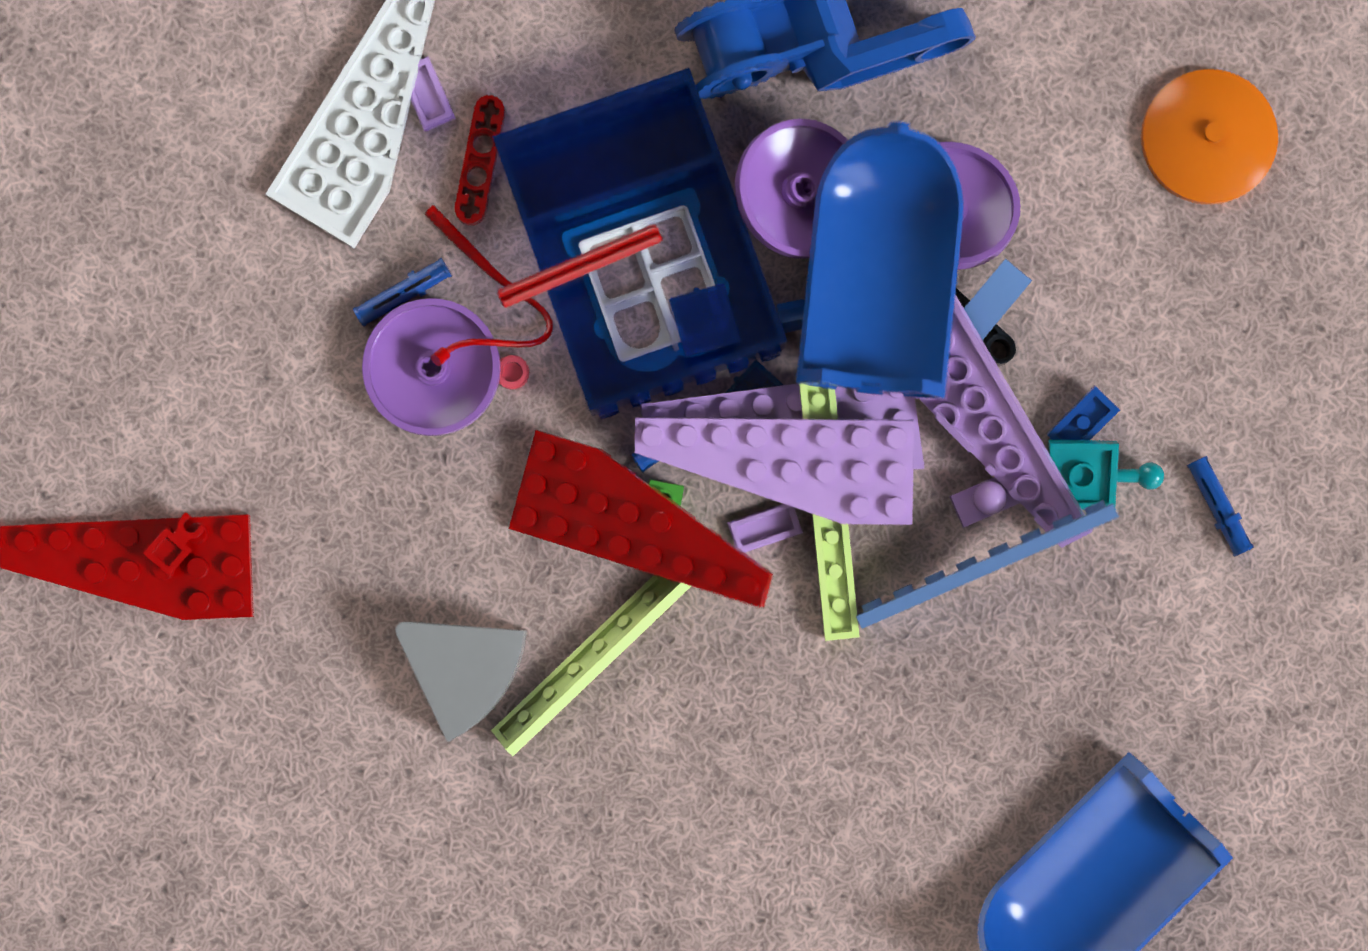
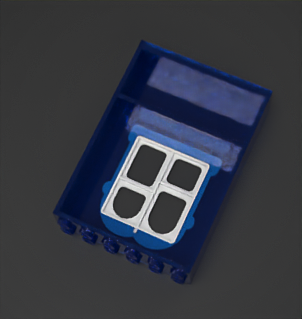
M690 68L493 136L540 272L590 251L593 245L621 235H628L672 217H680L690 240L692 250L689 254L662 264H655L652 261L648 248L635 253L645 285L641 289L610 299L605 296L596 270L547 290L592 417L599 415L600 420L609 418L620 413L618 407L630 403L632 408L640 407L641 404L652 402V395L663 392L665 397L683 391L684 384L696 381L697 385H702L715 380L717 373L728 369L729 374H733L748 368L749 361L760 358L763 363L781 356L780 353H782L786 346L787 338L746 224L740 214L735 193ZM692 267H696L701 271L713 308V315L708 322L709 325L701 327L702 331L701 329L691 331L676 324L661 287V280L664 277ZM643 302H651L659 319V336L653 344L646 348L637 349L630 347L623 342L618 333L613 318L614 314ZM714 317H718L716 318V325H718V329L717 326H712V319H714Z

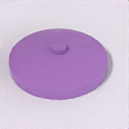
M791 119L775 124L761 132L750 142L738 164L735 194L742 219L758 241L780 255L797 259H809L818 187L828 163L838 149L848 141L845 136L831 126L810 119Z
M938 142L946 150L955 165L963 194V223L958 270L974 268L994 259L1011 241L1020 218L1021 205L1018 189L1007 169L987 152L968 144Z
M427 298L405 303L388 313L376 325L365 346L362 373L369 398L376 409L388 421L410 433L424 436H440L464 429L485 412L495 396L501 372L498 347L483 345L461 347L452 351L450 358L441 366H437L432 362L431 355L439 348H446L460 340L472 338L494 339V337L476 314L455 302Z

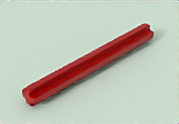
M656 224L649 225L500 288L497 291L498 297L504 307H510L654 246L662 241L661 233Z

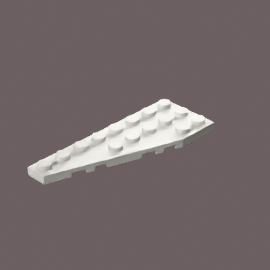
M386 0L266 192L269 198L352 248L356 247L390 192L411 103V95L419 69L418 65L422 56L435 0Z

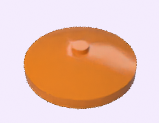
M1203 69L1175 78L1154 97L1142 123L1141 145L1146 164L1152 175L1170 193L1192 203L1204 205L1222 204L1245 195L1255 188L1267 175L1277 152L1278 127L1268 100L1252 83L1231 72Z

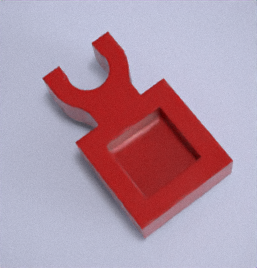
M186 512L178 520L177 529L173 533L165 528L142 553L168 576L192 552V549L186 543L189 540L198 538L206 530L200 525L196 531L187 532L184 529V524L191 516Z

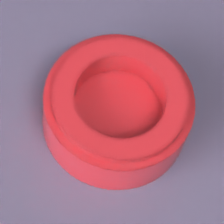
M516 355L503 357L500 360L499 384L510 390L523 387L528 381L530 374L527 363Z

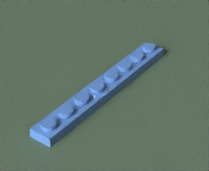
M1104 500L1084 508L1086 512L1084 516L1073 520L1070 514L1052 522L1054 527L1052 530L1041 534L1038 528L1020 536L1022 541L1020 544L1010 548L1007 542L988 550L990 557L978 562L975 556L956 564L958 571L945 576L944 571L941 570L924 578L926 585L913 589L912 584L902 587L893 592L894 599L882 603L880 598L862 605L861 607L864 612L856 616L861 629L1118 518L1113 503L1106 506Z

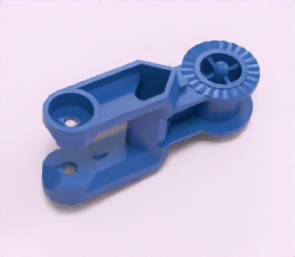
M726 0L724 2H717L713 6L704 7L701 11L694 12L690 17H685L682 22H678L674 30L677 40L682 42L695 41L707 77L698 82L694 89L697 97L704 100L715 97L722 98L726 94H734L738 90L755 87L760 82H766L769 78L776 77L777 74L789 70L792 73L804 70L817 91L842 90L955 52L972 43L976 37L964 9L955 8L929 16L917 23L860 41L846 0Z

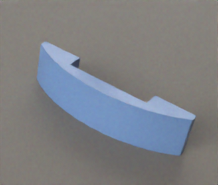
M1007 259L1001 263L964 308L982 340L1032 281Z

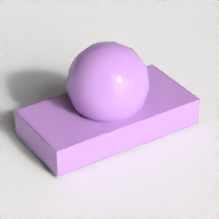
M996 477L949 496L963 528L1020 503L1008 494L1009 491Z

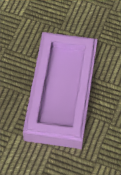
M429 56L419 61L417 78L411 95V102L425 132L456 119Z
M786 504L727 522L735 548L742 550L744 553L803 533L795 508Z

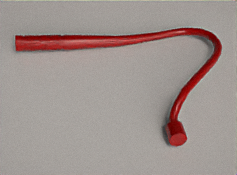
M434 205L425 212L424 215L492 279L503 287L512 284L490 264ZM528 298L524 301L538 310L546 322V331L539 338L530 341L478 338L460 340L446 348H439L431 355V360L435 365L441 366L450 358L452 351L472 345L516 348L541 345L551 336L553 321L541 304L533 298Z

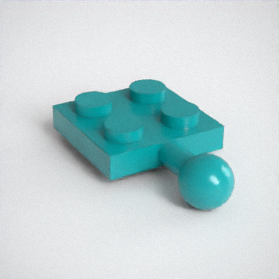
M1048 440V453L1082 510L1104 500L1106 506L1113 503L1115 507L1117 482L1139 483L1141 487L1153 490L1158 488L1164 481L1163 469L1153 462L1145 463L1139 469H1118L1119 443L1117 441Z

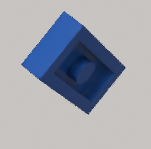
M1094 385L1046 434L1051 440H1091L1120 409Z

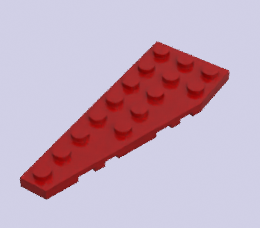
M535 430L509 529L752 606L764 608L773 577L771 571L742 550L735 548L724 540L720 534L702 524L695 516L665 494L635 475L636 473L618 463L603 449Z
M249 514L190 517L184 524V529L187 532L196 531L200 525L206 530L198 538L189 540L186 543L192 549V552L170 576L142 553L165 528L173 533L177 529L180 518L0 526L1 569L181 620L254 617Z

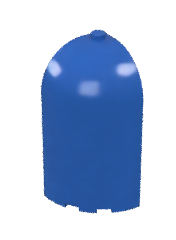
M891 121L888 123V127L873 128L856 134L838 149L822 175L815 201L796 383L835 390L837 386L856 389V393L883 395V392L903 393L904 397L945 398L963 223V194L957 170L946 150L932 137L910 129V124L906 122Z
M1128 752L993 886L983 903L979 915L977 934L980 950L1140 951L1233 857L1225 846L1190 812L1184 817L1185 811L1174 801L1175 797L1149 768Z

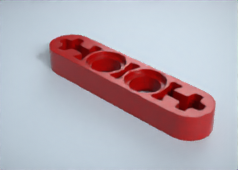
M494 95L481 97L476 102L473 111L455 201V214L458 220L467 226L479 224L484 219L487 210L505 120L503 102ZM489 103H494L495 109L499 111L498 115H492L490 121L491 127H497L496 132L488 128H477L478 123L485 126L486 116L485 113L481 112V109L487 108ZM480 136H488L493 140L492 149L487 153H479L474 148V142ZM475 168H480L486 172V180L480 186H473L468 182V174ZM464 189L473 193L484 192L483 198L475 196L474 205L480 211L478 214L473 213L471 219H467L465 212L461 211L462 206H468L470 201V195L463 194Z

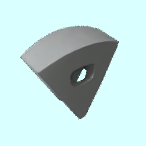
M401 622L397 625L395 629L396 635L447 742L462 735L482 721L505 695L520 666L526 644L527 630L424 622Z

